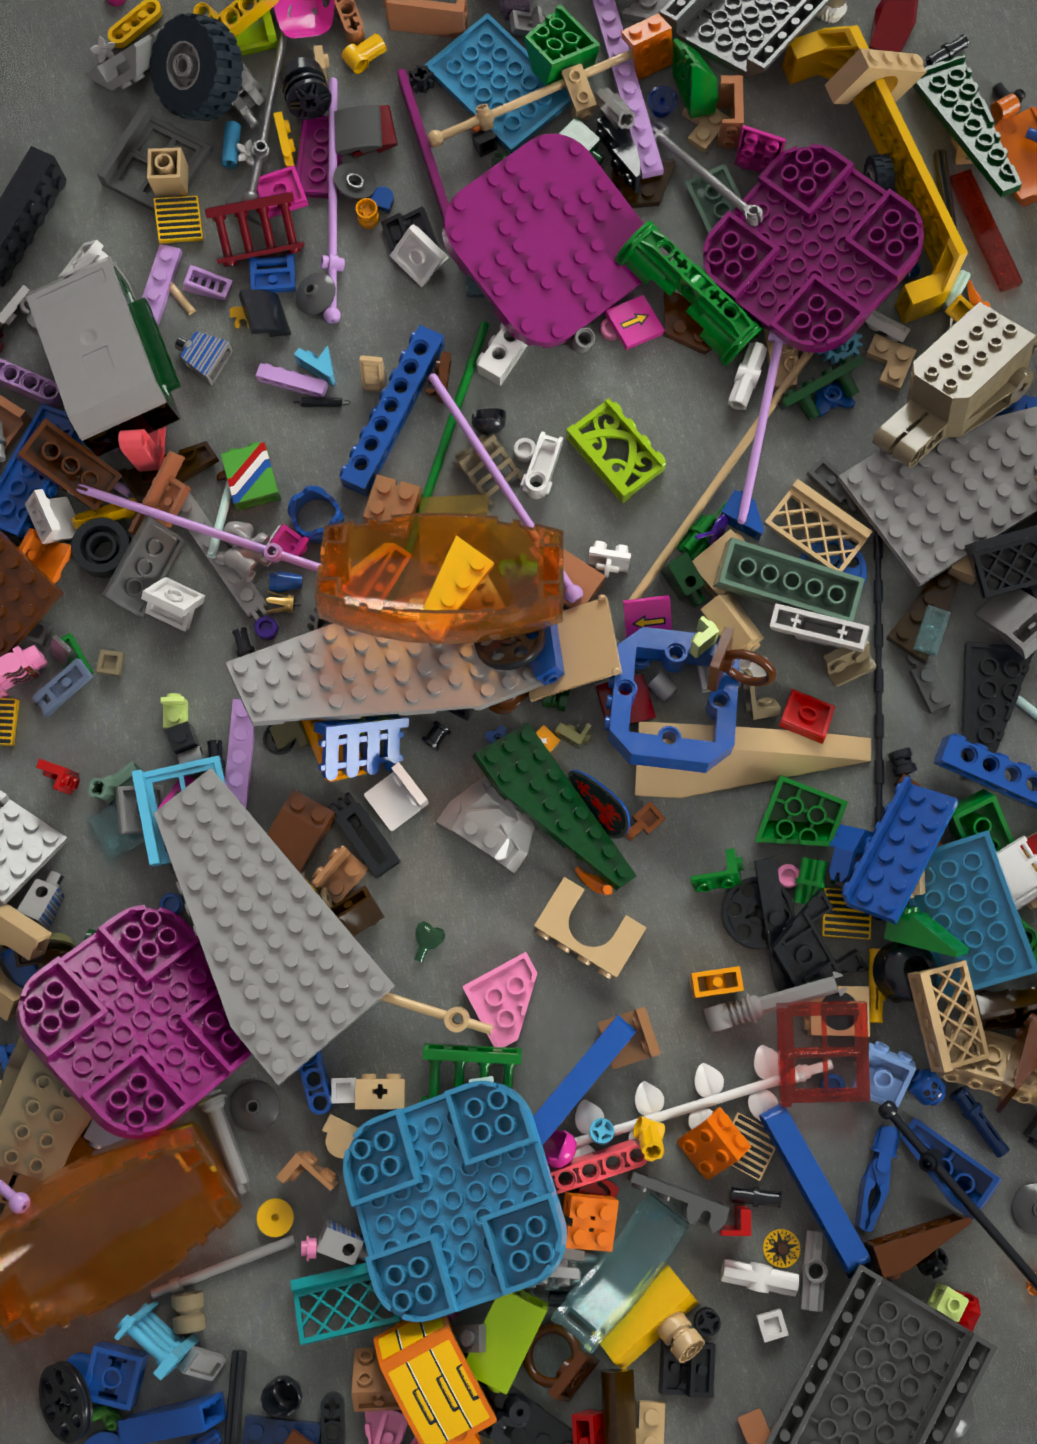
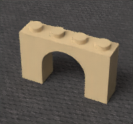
M860 48L825 84V87L833 104L848 105L866 86L880 78H884L896 102L926 73V70L923 66V60L918 54Z
M564 877L535 923L534 928L537 929L535 934L546 941L549 938L553 939L558 943L556 947L567 954L570 951L577 954V960L589 967L590 964H593L599 968L597 972L603 977L610 980L612 976L616 979L647 927L626 915L613 937L607 943L598 947L582 945L570 932L569 917L585 889Z
M9 904L0 906V949L2 945H5L27 960H32L45 954L52 933ZM0 966V1017L9 1021L16 1017L17 1005L23 989L10 981Z

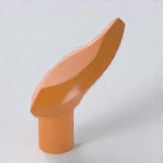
M968 280L967 291L970 303L975 306L981 302L990 307V303L987 301L983 302L981 296L975 290L972 281Z
M578 866L575 868L577 875L590 889L602 895L613 894L612 887L601 878L583 871Z

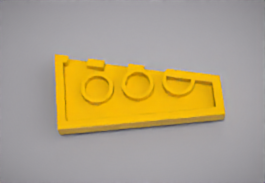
M456 535L420 613L417 624L437 638L494 567V562Z

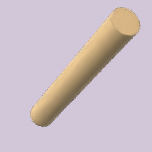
M172 282L170 293L190 316L196 310Z

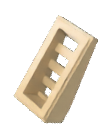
M361 355L360 370L363 390L381 392L386 386L387 378L383 358Z

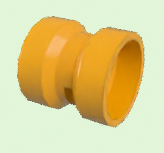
M370 198L358 201L356 204V214L359 225L365 229H372L377 226L379 214L376 202Z

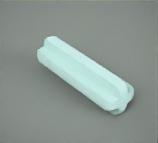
M965 270L959 272L950 293L942 305L943 309H947L962 294L971 277L969 272Z

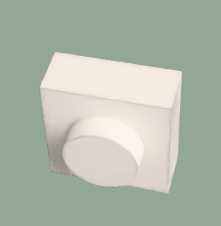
M331 1078L332 1104L355 1103V1079L357 1078Z
M780 1308L756 1315L764 1342L789 1335Z

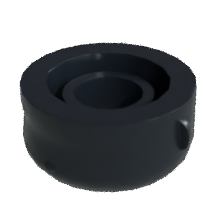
M94 518L85 522L76 530L72 539L71 549L74 559L85 572L98 578H111L132 540L128 532L118 522L109 518ZM112 542V551L107 556H95V551L100 544Z
M898 942L884 945L877 952L873 962V978L878 990L885 997L892 1000L893 1003L914 1002L910 983L904 975V964L907 961L912 967V972L937 967L936 960L929 950ZM937 974L930 975L933 987H935L937 982Z

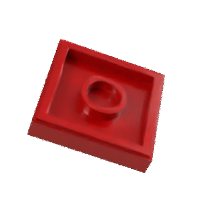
M792 689L778 726L823 744L836 706Z

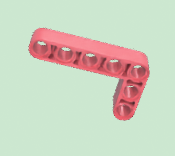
M162 404L139 415L137 430H123L119 432L118 441L120 449L139 472L158 471L162 465L165 455L166 404Z
M631 1139L573 1158L571 1162L561 1168L549 1166L557 1194L642 1167L648 1161L644 1159L643 1153L638 1158L630 1157V1152L633 1149H641L640 1141ZM610 1156L618 1157V1162L614 1166L606 1164V1160ZM586 1164H593L595 1166L593 1172L588 1174L584 1173L582 1169ZM567 1171L571 1173V1177L567 1181L558 1179L562 1172Z

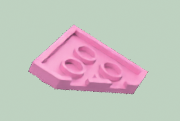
M526 952L462 986L479 1020L494 1026L492 1034L488 1035L494 1047H506L519 1038L537 977V971Z

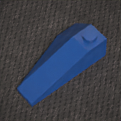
M914 1117L909 1124V1128L928 1149L937 1148L942 1152L943 1159L941 1165L978 1208L982 1210L1003 1180ZM902 1135V1140L919 1161L921 1155ZM934 1171L927 1172L948 1202L973 1220L974 1217Z

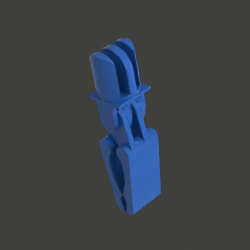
M879 1126L872 1148L869 1147L870 1150L875 1152L861 1178L855 1226L864 1231H873L890 1189V1162L892 1157L898 1158L896 1153L900 1142V1132L894 1126ZM875 1186V1198L868 1210L869 1194Z

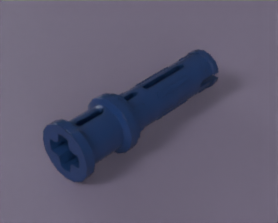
M967 1085L956 1089L950 1094V1100L955 1101L962 1111L961 1115L963 1118L971 1121L997 1158L1004 1156L1009 1152L1010 1148L985 1117L980 1102L974 1100L968 1091L969 1087Z

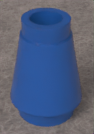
M280 571L269 573L270 591L281 593L302 589V575Z

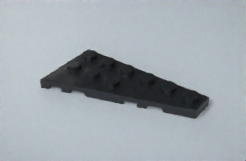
M978 642L965 643L962 736L966 737V741L972 744L979 743L988 747V751L992 753L997 752L1035 651L1027 659H1024L1010 645ZM962 751L961 758L967 762L968 756ZM983 761V768L989 771V764ZM963 776L960 778V780L972 781Z

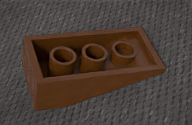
M46 418L41 421L15 456L17 460L93 511L99 508L103 500L77 492L76 488L83 491L88 490L78 486V484H84L110 493L122 476Z
M293 790L267 835L302 875L333 826L335 812Z
M1031 1013L1014 1036L1018 1040L1012 1047L995 1109L999 1114L1037 1067V1015Z
M954 1213L863 1241L871 1258L870 1263L873 1272L883 1278L887 1277V1280H895L902 1277V1272L910 1270L971 1224L972 1220L971 1217Z

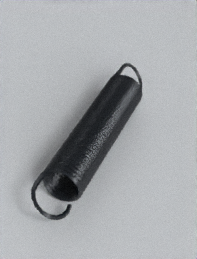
M302 397L301 407H342V405H349L342 404V397Z

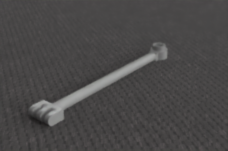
M661 121L656 123V127L652 126L656 143L660 142L738 208L743 213L745 222L748 225L757 226L758 218L759 222H762V209L757 205H747L668 138L669 127Z

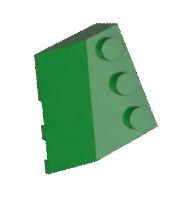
M561 4L556 7L552 14L549 13L542 24H538L524 38L532 71L546 86L563 79L561 73L564 69L578 64H582L583 69L595 65L600 44Z
M677 38L673 39L672 75L690 119L716 113V103L719 102L717 77L697 50Z
M779 775L760 820L754 842L829 846L838 830L848 801Z

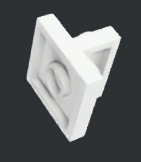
M414 224L407 229L390 254V257L421 287L449 259Z
M98 240L84 243L58 277L62 278L108 257L101 250L103 245Z
M164 577L143 590L141 599L148 602L145 610L146 614L186 632L190 628L195 609L204 603L205 595Z

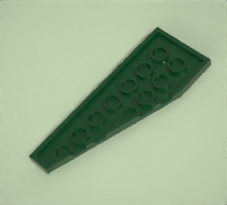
M529 723L519 727L472 756L500 797L505 801L508 799L517 806L516 810L521 814L525 813L533 819L537 827L564 849L566 847L576 854L575 857L579 861L586 862L595 870V874L616 891L637 877Z

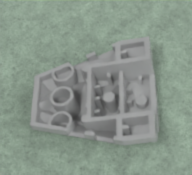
M485 775L451 800L436 821L437 824L455 836L457 834L492 857L496 863L513 874L516 873L528 855L536 822L525 813L521 814L516 810L517 806L508 799L505 801L500 797Z

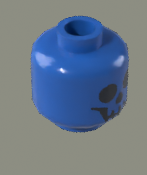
M931 1069L915 1070L908 1086L910 1093L922 1105L935 1106L939 1104L946 1095L944 1081L935 1072H931Z

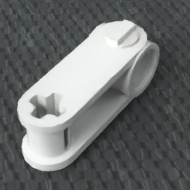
M543 431L541 432L528 472L524 474L520 485L530 498L540 499L545 497V495H549L552 486L551 478L562 448L563 437L555 438L546 435ZM540 482L542 485L540 487H533L531 483Z

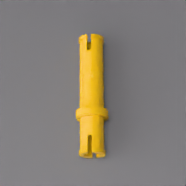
M875 948L869 949L870 1023H883V1001H885L886 997L878 990L873 978V962L877 952L880 950Z

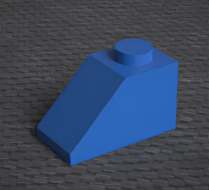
M735 489L720 516L726 515L728 517V525L759 541L764 529L756 502L751 497L746 522L739 524L738 515L743 491L739 492Z

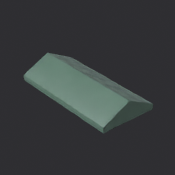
M726 164L709 170L714 177L742 199ZM699 175L685 181V185L709 234L728 210L732 212L736 207Z

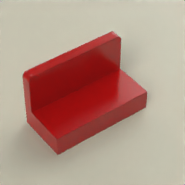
M734 1205L735 1225H723L717 1233L721 1236H751V1209L745 1205Z

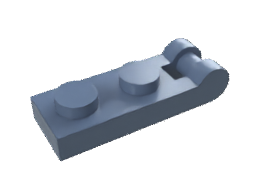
M76 658L33 695L31 699L35 705H39L41 708L40 712L44 718L50 717L56 712L57 708L93 678V675L83 661ZM48 696L51 699L49 703L46 700Z

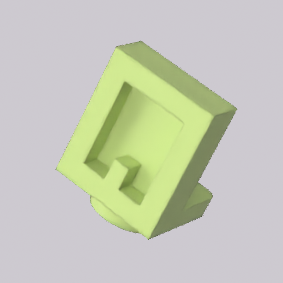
M704 616L699 619L697 625L698 633L691 640L690 653L695 658H698L717 642L719 634L715 623L710 620L708 621Z
M169 693L167 697H160V702L163 704L164 729L188 721V701L185 697L178 693Z
M937 1282L926 1304L955 1322H959L969 1300L950 1287Z

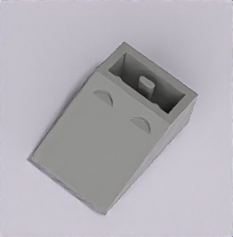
M1017 589L998 594L975 614L1024 659H1027L1037 650V599L1023 590Z

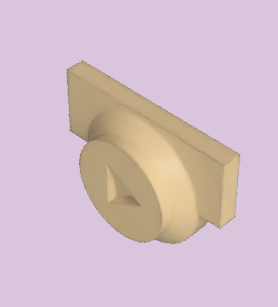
M330 1114L322 1131L327 1133L326 1147L333 1156L344 1159L345 1151L349 1149L354 1138L353 1134L359 1127Z

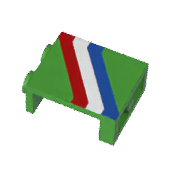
M254 442L249 444L248 447L241 449L232 448L227 450L226 453L221 454L233 503L237 511L281 500L265 442Z

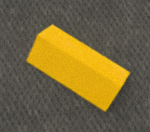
M667 1264L620 1308L596 1327L592 1334L613 1363L620 1369H626L660 1339L657 1330L665 1319L678 1311H682L686 1315L699 1302Z

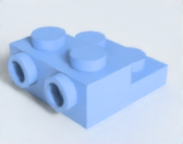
M876 1041L875 1044L868 1042L859 1062L860 1067L852 1082L850 1092L881 1105L890 1100L899 1107L916 1070L915 1061L912 1060L913 1057L903 1051H899L898 1054L889 1051V1046L882 1042Z

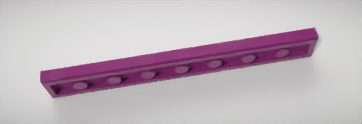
M403 68L397 72L399 86L443 219L449 203L406 70Z

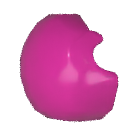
M556 1129L543 1144L547 1163L553 1168L564 1167L575 1156L577 1143L574 1136L566 1130L560 1131Z

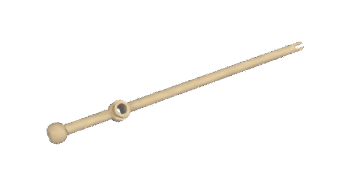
M627 50L584 69L586 77H591L632 59V50ZM563 79L491 110L488 104H481L475 108V117L441 132L439 130L430 131L427 136L431 147L438 148L443 144L444 140L478 125L481 126L482 131L490 130L494 127V118L565 88V82Z

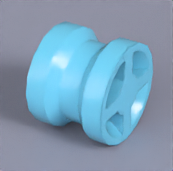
M599 1118L592 1122L590 1137L594 1143L605 1145L612 1141L614 1127L609 1120Z

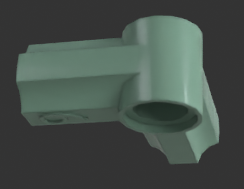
M131 761L114 775H109L102 779L93 778L89 781L87 791L91 797L103 799L108 806H113L117 804L115 788L118 786H134L132 771L142 769L135 762Z

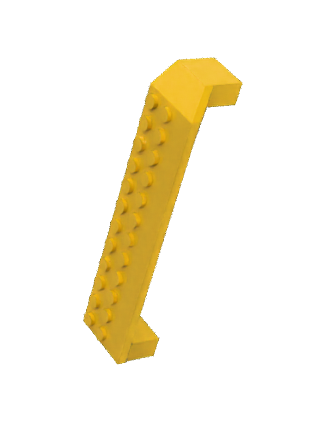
M858 25L823 28L795 38L786 48L782 69L790 85L816 75L830 80L860 48L869 49ZM880 78L866 86L853 99V102L878 154H889L892 158L897 194L911 203L922 219L924 231L923 248L933 267L931 275L905 284L894 305L902 323L906 324L940 311L952 289L968 251L884 78Z

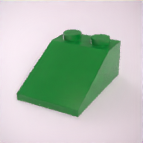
M982 789L958 801V805L948 823L949 829L956 841L987 830L990 833L996 852L1014 841L994 794Z
M907 904L897 924L888 921L886 923L884 939L952 957L962 956L969 951L965 944L927 913L919 911L917 906Z

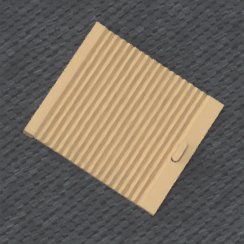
M599 595L597 600L556 613L565 674L559 677L558 681L553 684L529 691L530 701H537L543 697L546 698L556 693L590 684V682L612 677V675L622 674L609 602L605 595Z

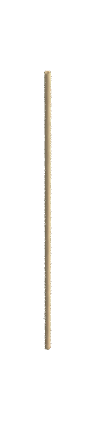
M804 352L772 396L768 417L814 353ZM758 417L628 600L640 599L754 439Z

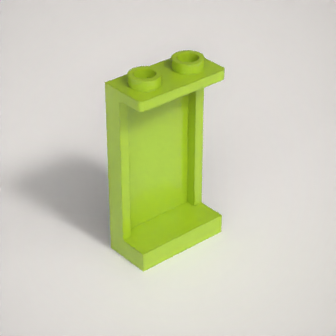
M270 10L236 37V44L239 46L242 56L277 48L278 41ZM237 16L232 19L231 24L236 22Z
M524 1290L494 1299L483 1322V1325H486V1352L468 1353L466 1357L477 1381L485 1383L495 1393L502 1392L507 1395L547 1312V1302Z

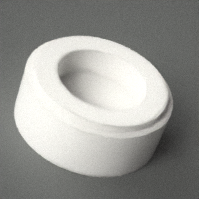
M529 438L519 439L514 445L515 457L522 462L531 461L536 448L535 443Z

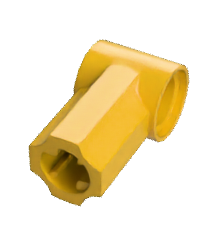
M375 33L358 45H348L343 50L341 57L355 74H360L367 69L370 61L387 51L381 36Z
M639 1116L633 1129V1137L639 1139L644 1159L651 1162L661 1159L665 1152L662 1142L665 1125Z

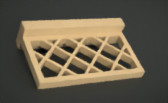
M799 479L795 481L789 492L764 522L766 527L818 564L841 572L844 571L873 532ZM793 498L799 503L800 509L788 510L787 501ZM805 513L817 515L818 522L807 524ZM801 514L803 524L791 525L789 515ZM777 516H785L787 526L779 527L772 520ZM824 526L834 527L837 536L825 537ZM819 527L821 537L809 539L808 528ZM804 529L805 539H795L792 535V530ZM851 539L857 546L854 549L844 550L842 540ZM838 540L840 551L828 552L827 541ZM822 542L824 553L812 551L810 543ZM841 555L842 565L839 569L830 563V556Z
M966 960L924 971L908 973L931 1072L946 1073L953 1071L954 1068L990 1058ZM958 967L962 976L959 983L950 978L954 968ZM932 974H937L943 978L938 989L932 986L930 979ZM947 982L956 987L951 998L942 993ZM961 992L967 996L968 1001L965 1007L956 1002ZM940 997L948 1002L944 1013L940 1012L937 1007ZM953 1007L962 1012L957 1023L949 1018ZM967 1016L973 1020L974 1026L971 1032L962 1027ZM946 1022L955 1027L950 1038L944 1035L943 1027ZM960 1031L968 1036L963 1047L955 1042ZM973 1040L979 1044L981 1052L979 1055H973L968 1051ZM952 1046L960 1051L957 1061L951 1062L949 1055Z

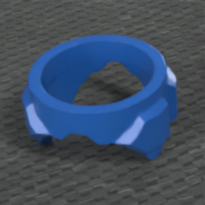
M307 486L303 488V491L295 494L288 504V514L291 517L296 532L301 537H307L309 542L324 543L337 535L342 529L344 515L341 512L340 506L322 487ZM312 500H324L332 504L336 509V514L327 527L315 529L312 532H306L299 527L297 522L298 513L306 503Z

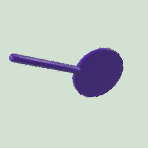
M726 515L720 516L714 524L712 531L695 535V539L709 537V546H711L724 535L728 524V517Z

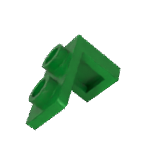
M735 848L725 850L727 870L690 877V882L695 892H709L712 889L732 888L735 885L742 884L741 871H744V862L742 856L738 857Z

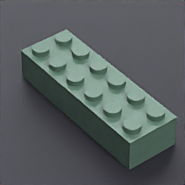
M731 537L725 542L713 587L774 606L775 604H781L853 622L865 579Z

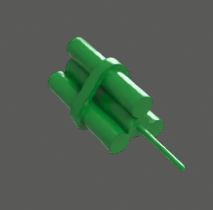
M727 502L723 504L714 516L709 514L707 517L702 514L694 525L691 526L676 549L681 553L687 552L693 561L706 548L710 547L709 537L695 539V535L712 531L717 515Z
M802 857L798 878H795L797 886L793 902L806 904L817 890L825 888V883L823 882L827 866L826 861Z

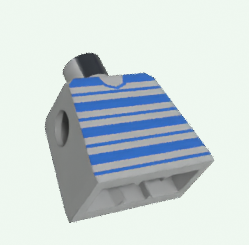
M195 332L190 341L180 336L175 343V348L182 351L180 358L184 366L210 386L213 385L233 353L228 341L201 332Z
M51 871L46 881L36 879L17 910L49 931L64 899V894L59 889L64 876Z
M326 1219L317 1240L318 1253L350 1265H354L357 1258L365 1261V1257H368L366 1246L363 1244L364 1238L362 1234ZM348 1243L353 1244L349 1249L345 1248L344 1245Z

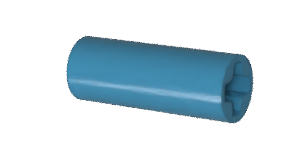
M227 121L224 128L221 165L227 169L236 168L238 163L237 156L239 151L235 144L240 143L241 125L235 121Z

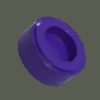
M269 616L259 618L254 626L257 636L266 641L274 639L279 631L278 624Z

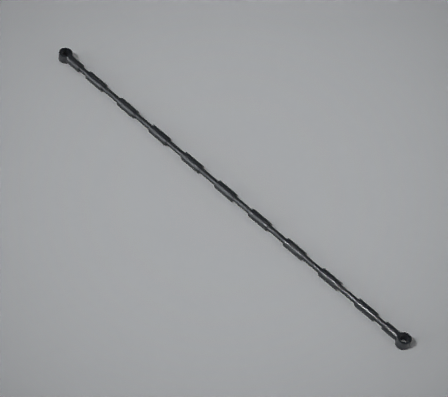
M875 530L873 546L875 560L874 603L876 604V624H874V648H876V669L874 670V693H876V714L874 715V738H876V826L884 817L882 784H884V760H882V738H884V714H882L884 669H882L883 624L881 620V604L883 603V580H881L883 539ZM873 916L875 920L882 921V919Z

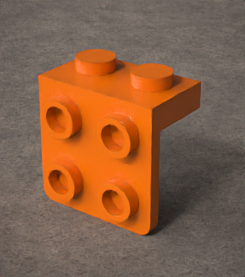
M659 13L621 31L622 39L632 50L633 65L638 80L672 64V27Z
M30 528L19 546V549L54 583H57L60 579L61 571L72 555L71 545L60 542L42 544L37 531Z
M721 1107L714 1110L702 1123L677 1140L680 1148L706 1180L713 1178L739 1161L751 1148L744 1135L741 1134Z

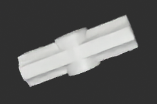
M750 342L744 360L739 365L734 379L735 384L728 399V405L733 409L739 411L746 410L752 391L756 388L762 371L760 369L768 349L762 343Z
M723 1259L720 1272V1280L722 1282L746 1286L747 1289L757 1292L769 1293L770 1291L796 1297L799 1288V1274L773 1269L772 1266L757 1262H750L749 1264L732 1259Z

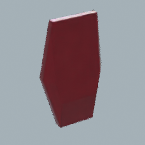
M881 0L875 9L869 48L901 52L916 23L918 0Z

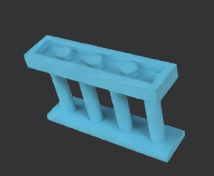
M155 1300L150 1304L146 1302L131 1317L127 1314L117 1325L119 1331L114 1338L118 1341L129 1334L157 1360L156 1364L159 1367L153 1374L161 1381L182 1362L191 1348L196 1346L200 1340L194 1334L187 1339L184 1336L181 1338L174 1334L173 1330L153 1313L154 1309L159 1305V1302Z

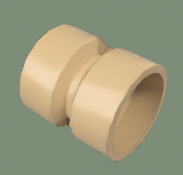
M682 1311L670 1315L657 1330V1334L667 1346H672L670 1351L680 1363L687 1362L693 1358L705 1344V1340L697 1330L691 1328L690 1321Z

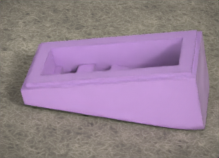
M190 264L183 283V290L226 301L233 280ZM194 277L198 278L197 283H193ZM203 280H207L205 287L201 286ZM211 282H215L213 290L209 289ZM220 284L224 285L222 293L217 292Z

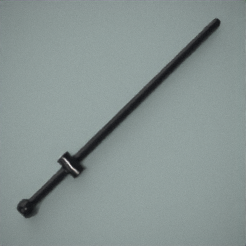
M890 1100L884 1102L878 1108L879 1115L883 1119H890L921 1155L919 1159L920 1168L925 1172L934 1171L1037 1290V1275L941 1165L943 1159L942 1152L937 1148L928 1149L897 1114L898 1107Z

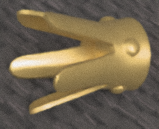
M268 590L269 593L281 597H268L266 601L283 605L284 607L270 609L266 614L279 612L294 613L295 605L301 606V603H295V595L284 596Z

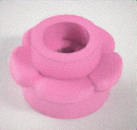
M306 1236V1241H301V1256H306L307 1262L309 1259H316V1238H309V1236Z

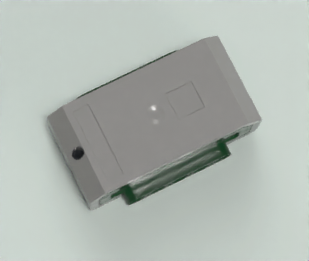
M111 256L27 294L26 299L69 421L79 438L97 457L120 447L118 441L120 431L144 429L150 434L181 420L171 391L180 388L181 385L152 309L145 297L136 300L129 281Z

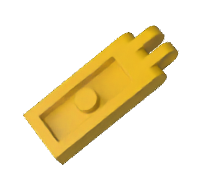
M281 111L273 114L287 168L294 165L292 152H296L293 138L288 139V133H291L289 120H284Z

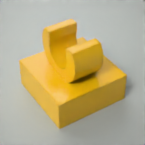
M235 306L230 308V318L237 317L235 319V327L240 328V320L245 319L247 321L243 307Z

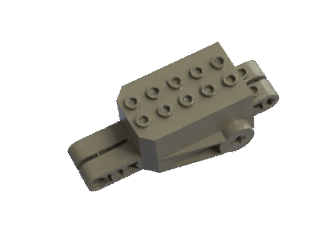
M979 302L913 362L907 403L877 430L872 443L889 455L892 454V457L907 467L912 468L943 439L962 437L1009 407L1012 403L1017 402L1029 389L1034 378V373L1028 370L1032 355L1037 350L1036 335Z
M19 1035L5 1067L0 1088V1179L9 1185L12 1175H15L16 1178L11 1188L16 1193H26L30 1197L31 1204L40 1181H46L61 1174L71 1149L92 1117ZM0 1194V1203H4L0 1213V1226L18 1232L28 1210L20 1214L12 1212L9 1208V1201Z

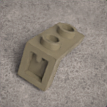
M748 668L743 669L744 674L753 676ZM741 683L747 697L743 699L744 709L746 713L749 712L753 720L781 715L780 705L775 698L764 697L756 702L755 687Z

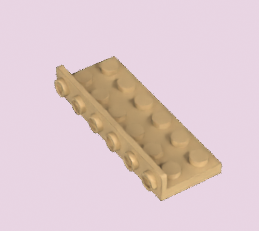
M946 1022L943 1027L944 1035L950 1038L955 1027ZM964 1023L962 1025L963 1028L971 1032L973 1026ZM985 1030L984 1034L990 1058L954 1068L953 1071L946 1073L936 1072V1074L948 1082L960 1083L972 1089L984 1090L999 1096L1010 1053L1018 1039ZM960 1031L955 1042L963 1047L968 1036ZM973 1040L968 1051L973 1055L981 1054L979 1044ZM953 1046L949 1052L951 1062L957 1061L960 1051ZM1037 1067L1012 1099L1020 1103L1037 1106Z

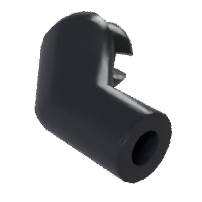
M1001 82L992 88V91L999 99L1013 93L1017 96L1019 102L1022 103V99L1026 96L1022 89L1009 92Z

